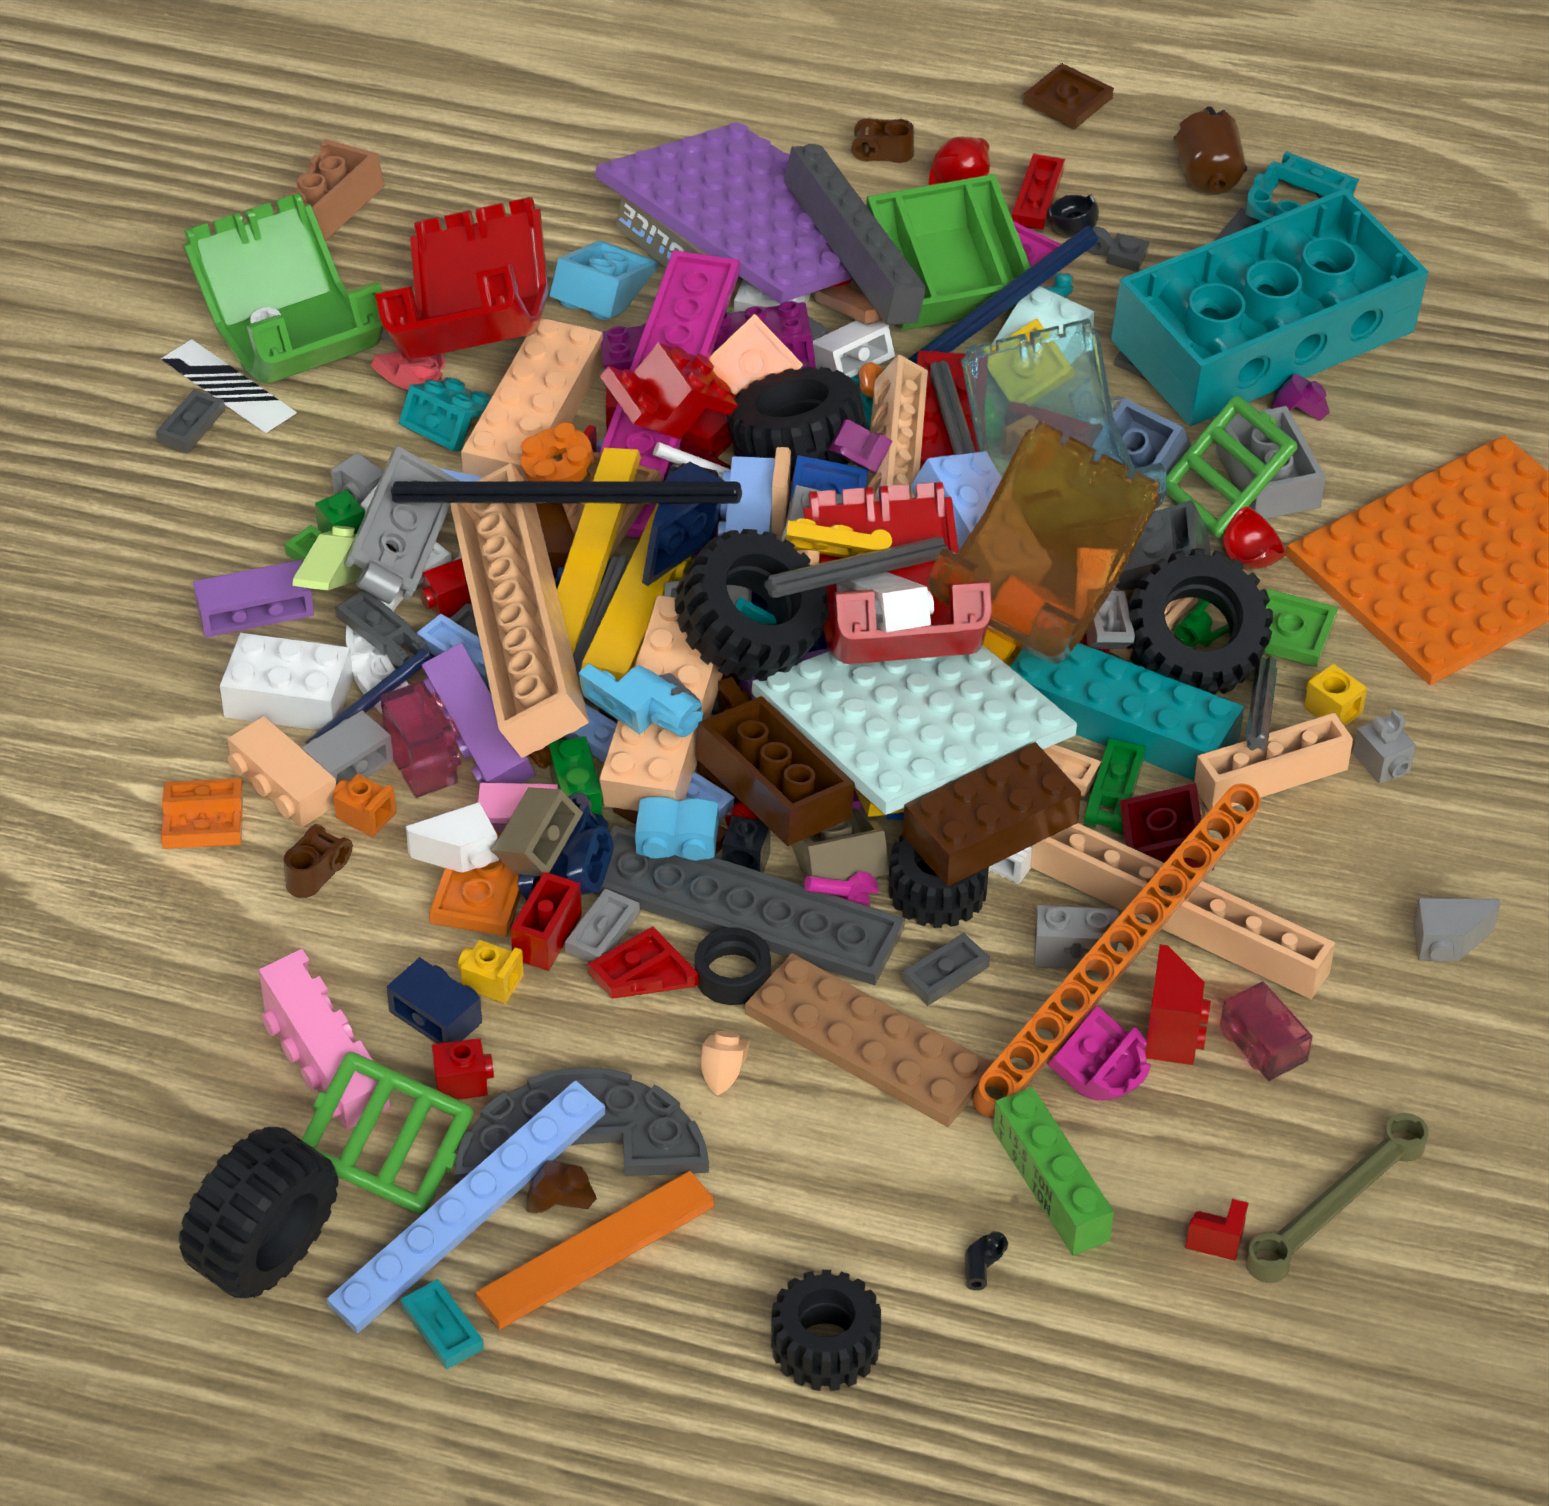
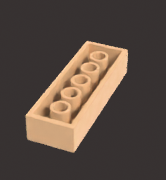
M541 318L538 330L525 338L461 451L463 473L485 477L512 462L523 479L528 481L520 460L522 442L526 438L532 437L546 429L556 427L560 423H571L603 366L601 344L603 332Z
M658 595L636 666L640 665L650 669L659 676L667 673L673 674L700 699L702 704L701 711L704 712L702 720H705L711 716L718 692V681L722 679L723 674L717 671L719 667L710 662L707 665L700 659L702 654L697 649L692 650L686 642L688 635L686 632H681L677 622L681 614H676L675 611L676 598ZM618 720L599 779L604 805L638 811L640 799L646 797H667L677 801L685 800L697 762L698 727L686 737H679L675 733L652 723L639 735Z

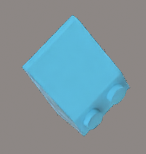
M599 240L558 258L549 296L560 300V304L572 309L582 308L590 311V315L594 318L609 320L626 310L657 270L659 262Z

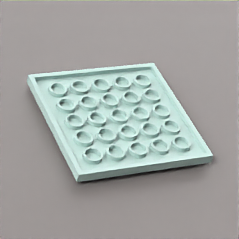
M984 645L977 653L967 655L844 664L828 651L804 660L796 666L794 665L787 673L776 672L775 675L767 677L766 681H759L758 679L752 681V694L756 698L763 696L855 783L854 787L885 815L904 808V804L1029 744L1036 742L1042 749H1045L1076 736L1077 723Z

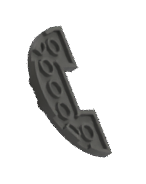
M569 1068L546 1072L528 1078L527 1085L509 1094L503 1091L480 1111V1118L470 1131L465 1132L458 1149L455 1164V1182L458 1184L576 1080L605 1105V1115L571 1145L623 1142L625 1176L684 1174L688 1171L692 1173H709L708 1153L703 1135L695 1120L691 1121L680 1108L678 1100L655 1084L651 1088L643 1083L632 1080L631 1074L602 1068Z

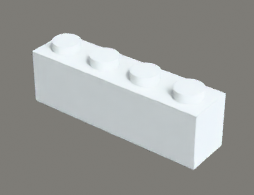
M888 572L836 583L837 592L869 589L875 591L877 628L890 632L931 625L930 614L934 612V601L931 592L927 590V586Z

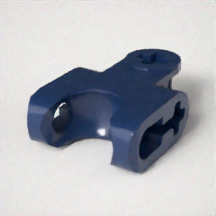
M575 793L568 797L583 814L549 873L580 883L581 894L585 895L600 890L613 855L614 847L606 819L600 814H593L591 811L592 803L585 794ZM519 874L518 887L527 901L536 886L537 876Z

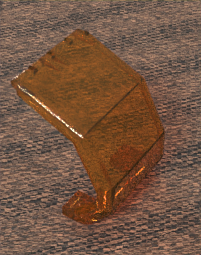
M1040 420L1035 429H1028L1025 432L983 516L959 552L956 554L943 548L938 554L928 583L936 602L950 610L949 583L988 580L991 583L992 611L987 630L1048 663L1060 664L1067 659L1081 641L1117 584L1161 499L1160 495L1156 493L1160 483L1138 471L1135 472L1132 480L1127 478L1130 470L1129 466L1104 453L1098 462L1093 460L1097 450L1069 436L1066 445L1060 443L1064 432Z

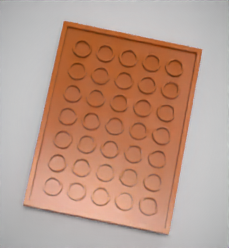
M1502 435L1287 545L1286 557L1431 686L1549 622V471L1507 436Z

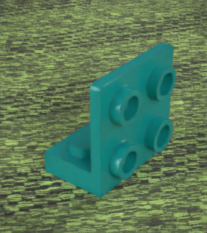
M446 377L444 381L426 380L425 383L411 384L398 424L452 451L462 450L471 418L480 417L483 414L492 396L484 392L468 390L464 388V382L450 377Z

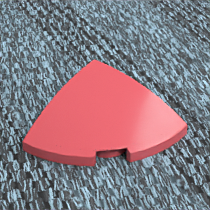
M399 352L375 355L371 367L392 384L408 390L411 384L425 383L426 380L440 381L443 375L440 370L445 366V358L443 354L426 358L406 359Z

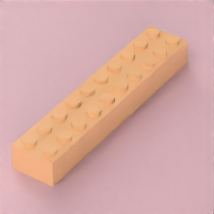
M511 462L478 481L525 480ZM450 503L498 728L520 757L523 758L589 723L536 503Z

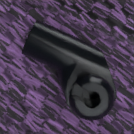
M993 1231L989 1235L982 1236L966 1249L965 1276L968 1289L978 1291L986 1288L987 1268L998 1261L1008 1249V1240L1004 1234Z

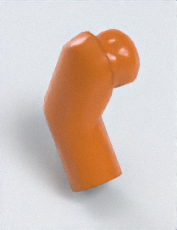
M873 362L864 364L858 374L860 391L872 399L875 380L883 372L881 366Z

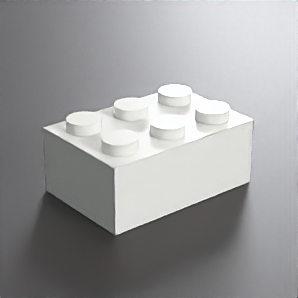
M240 633L220 684L224 718L255 722L265 716L275 725L319 731L342 713L353 682L350 647Z

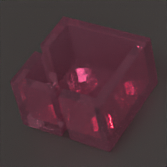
M424 681L380 695L383 727L391 735L393 761L397 768L402 770V776L415 798L457 784V767L461 766V759L455 747V741L459 740V734L453 719H446L439 696L436 693L431 694Z

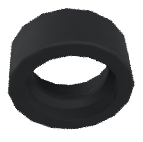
M734 927L712 932L698 944L694 955L695 970L699 974V985L697 986L706 997L716 1003L726 1005L745 1004L771 976L769 947L762 937L750 930ZM739 955L750 959L757 967L743 977L729 978L711 971L709 965L722 956Z

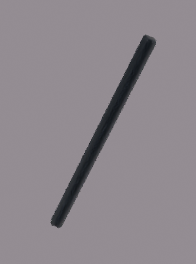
M396 481L393 487H391V495L395 503L738 504L742 498L741 484L737 481Z

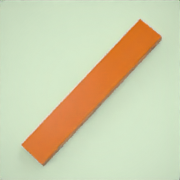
M688 1171L475 1292L476 1301L496 1327L501 1330L714 1208V1198L695 1175Z

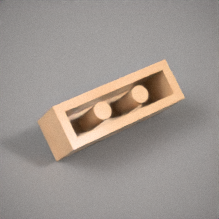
M265 716L227 738L230 753L228 762L232 770L239 776L244 775L252 783L260 796H267L273 801L285 818L290 817L303 828L335 807L333 792L336 787V779Z

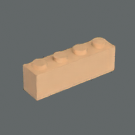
M1332 713L1269 733L1268 746L1263 751L1259 748H1256L1254 751L1249 750L1247 747L1248 740L1198 755L1194 783L1197 785L1200 798L1209 811L1225 792L1235 784L1243 783L1254 787L1261 798L1348 770L1353 738L1337 715ZM1231 803L1233 807L1239 805V803Z

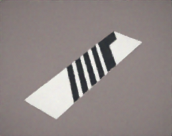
M192 339L161 358L163 362L210 395L224 400L226 406L265 433L297 413Z

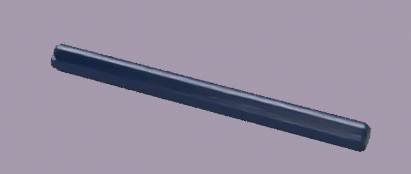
M1084 227L919 351L950 353L1094 246L1098 240L1097 234L1091 227ZM918 352L909 357L908 360L917 364Z

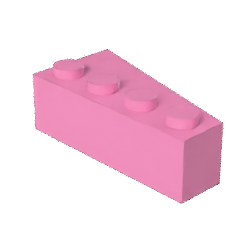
M300 949L259 969L265 1013L261 1014V1019L267 1032L271 1036L277 1035L281 1040L283 1052L289 1062H297L301 1067V1074L308 1088L311 1091L317 1089L319 1093H325L346 1053L355 1052L370 1060L372 1058L360 1040L354 1042L352 1030L341 1009L334 1012L331 1001L326 994L328 993V988L321 977L318 976L312 979L309 975V958L304 950ZM355 1071L332 1118L337 1117L346 1130L355 1126L378 1081ZM389 1098L382 1112L390 1108Z

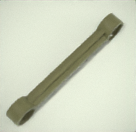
M1400 1113L1391 1117L1387 1122L1383 1141L1277 1234L1261 1233L1251 1240L1246 1261L1249 1273L1255 1279L1266 1283L1278 1282L1285 1278L1289 1271L1293 1253L1397 1161L1409 1162L1422 1156L1428 1137L1426 1123L1420 1117L1410 1113ZM1405 1131L1415 1135L1417 1138L1405 1140L1399 1137L1396 1139L1392 1134ZM1261 1251H1271L1278 1254L1281 1258L1275 1261H1268L1263 1258L1259 1260L1255 1254Z

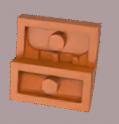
M242 778L164 782L162 797V849L241 845L243 820Z

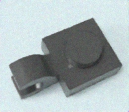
M1092 228L1097 234V241L1099 242L1088 249L1087 252L1093 255L1107 256L1106 263L1136 272L1139 271L1148 253L1149 241L1117 233L1114 239L1104 228Z

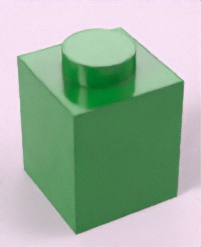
M348 490L315 503L319 531L325 533L332 531L333 526H347L355 528L354 534H357L365 516V511Z

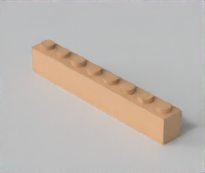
M1077 823L1032 845L1030 867L1124 911L1164 863ZM1204 881L1197 886L1162 928L1179 938L1311 1000L1330 974L1335 942ZM1159 886L1164 894L1168 896L1176 895L1172 888ZM1135 914V917L1152 924L1148 916Z

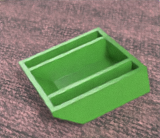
M995 174L867 196V208L926 286L918 323L899 324L901 331L961 320L1030 268ZM1017 303L1014 304L1012 307H1010V308H1009L1008 310H1006L1005 312L1014 310V308L1016 307Z

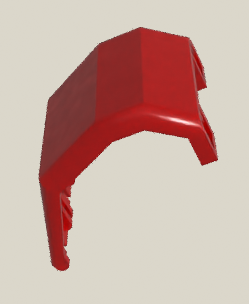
M532 197L509 201L511 211L509 216H506L503 203L477 208L475 210L477 223H474L471 210L445 215L447 227L445 230H442L438 217L414 223L416 236L410 237L415 298L412 286L375 294L382 325L403 358L419 359L530 336L538 330L548 294V281L541 209H535Z
M943 482L916 484V498H910L909 484L880 486L879 501H874L872 487L842 489V503L836 504L835 490L809 492V506L803 507L804 519L812 520L818 526L831 528L834 525H844L852 528L853 532L870 535L875 530L883 529L892 537L890 547L933 537H942L945 545L948 546V552L944 554L942 559L887 571L888 573L927 586V590L931 592L934 601V612L930 614L931 625L885 632L877 628L874 590L837 592V584L823 586L826 588L828 601L825 605H828L829 609L828 620L824 623L825 629L823 633L828 650L838 661L844 664L967 655L977 653L982 648L992 611L991 583L988 580L962 582L952 497L944 496ZM819 554V564L842 559L843 557Z

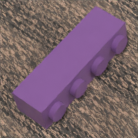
M462 642L421 664L428 676L422 682L433 701L440 697L444 704V707L438 711L449 730L456 726L461 735L454 740L464 758L467 759L473 756L477 763L471 770L479 785L480 783L522 784L536 776L527 757L521 758L500 732L492 696Z

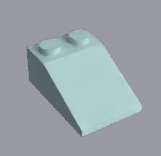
M1039 286L1017 303L989 349L1037 318L1070 365L1092 343L1094 311ZM987 371V376L992 378L990 373Z

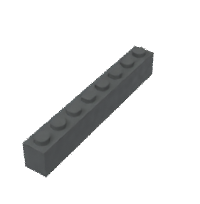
M817 144L791 147L784 182L885 324L918 323L926 286L825 149Z

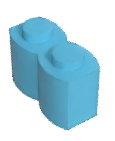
M646 797L640 799L635 830L636 853L654 859L677 855L693 861L715 857L719 827L718 803L697 798L681 801L667 797Z

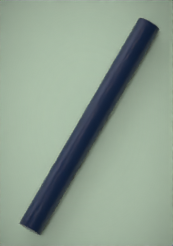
M423 647L305 741V743L308 744L312 739L323 735L336 727L341 721L352 717L361 710L365 713L423 668L421 664L432 659L430 653Z

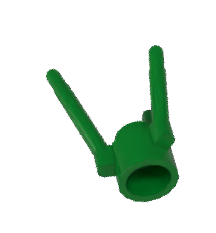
M1198 598V602L1174 626L1175 635L1186 646L1195 647L1200 642L1204 647H1208L1215 639L1230 632L1228 624L1211 632L1213 621L1211 616L1205 611L1210 603Z

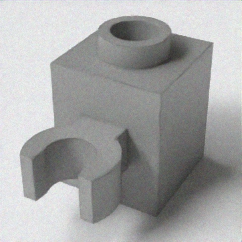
M1396 709L1391 711V717L1389 715L1383 718L1378 716L1375 717L1373 722L1357 728L1353 755L1379 784L1392 778L1402 777L1411 770L1416 744L1403 731L1406 721Z

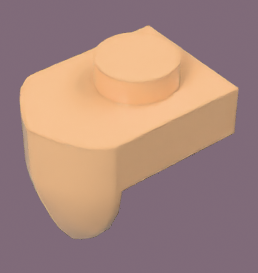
M717 1031L715 1035H709L702 1046L701 1070L707 1085L717 1096L725 1092L734 1083L739 1075L741 1066L748 1057L750 1041L741 1040L740 1035L734 1032Z

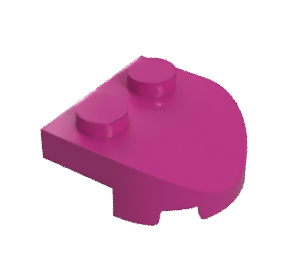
M1096 1006L1087 1015L1047 1064L1078 1093L1089 1099L1099 1101L1117 1099L1132 1092L1146 1079L1150 1070V1064L1147 1063L1144 1050L1147 1042L1140 1031L1133 1027L1129 1032H1126L1099 1006Z

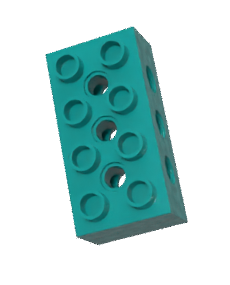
M1344 188L1120 279L1111 341L1191 427L1217 416L1233 396H1240L1245 401L1250 402L1280 389L1294 374H1299L1304 378L1414 332L1429 271Z

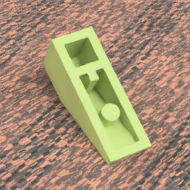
M333 526L332 531L320 534L295 574L292 586L329 591L357 581L363 569L355 564L350 568L344 565L356 537V534H354L355 528Z

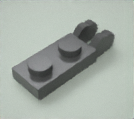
M364 590L335 607L336 617L383 655L387 654L391 663L396 667L401 666L410 658L407 652L400 646L404 642L412 654H416L423 647L430 652L425 640L412 630V626L375 596Z

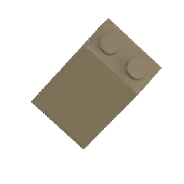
M863 807L852 809L851 819L791 845L804 878L815 876L848 881L850 877L859 871L871 874L876 880L880 876L889 875L885 830L873 816H867Z

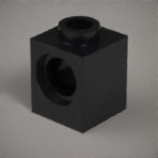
M732 815L722 843V860L764 873L770 856V829L762 821Z

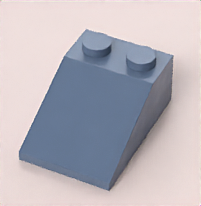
M1123 398L1069 482L1068 487L1128 518L1160 487L1162 479L1189 449L1191 442L1184 427Z

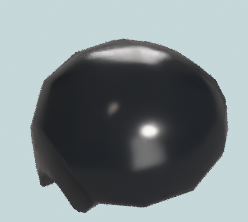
M1066 195L1056 200L1052 207L1048 208V215L1053 229L1057 233L1071 238L1086 226L1091 228L1096 226L1099 218V208L1093 195H1088L1087 197L1082 195Z

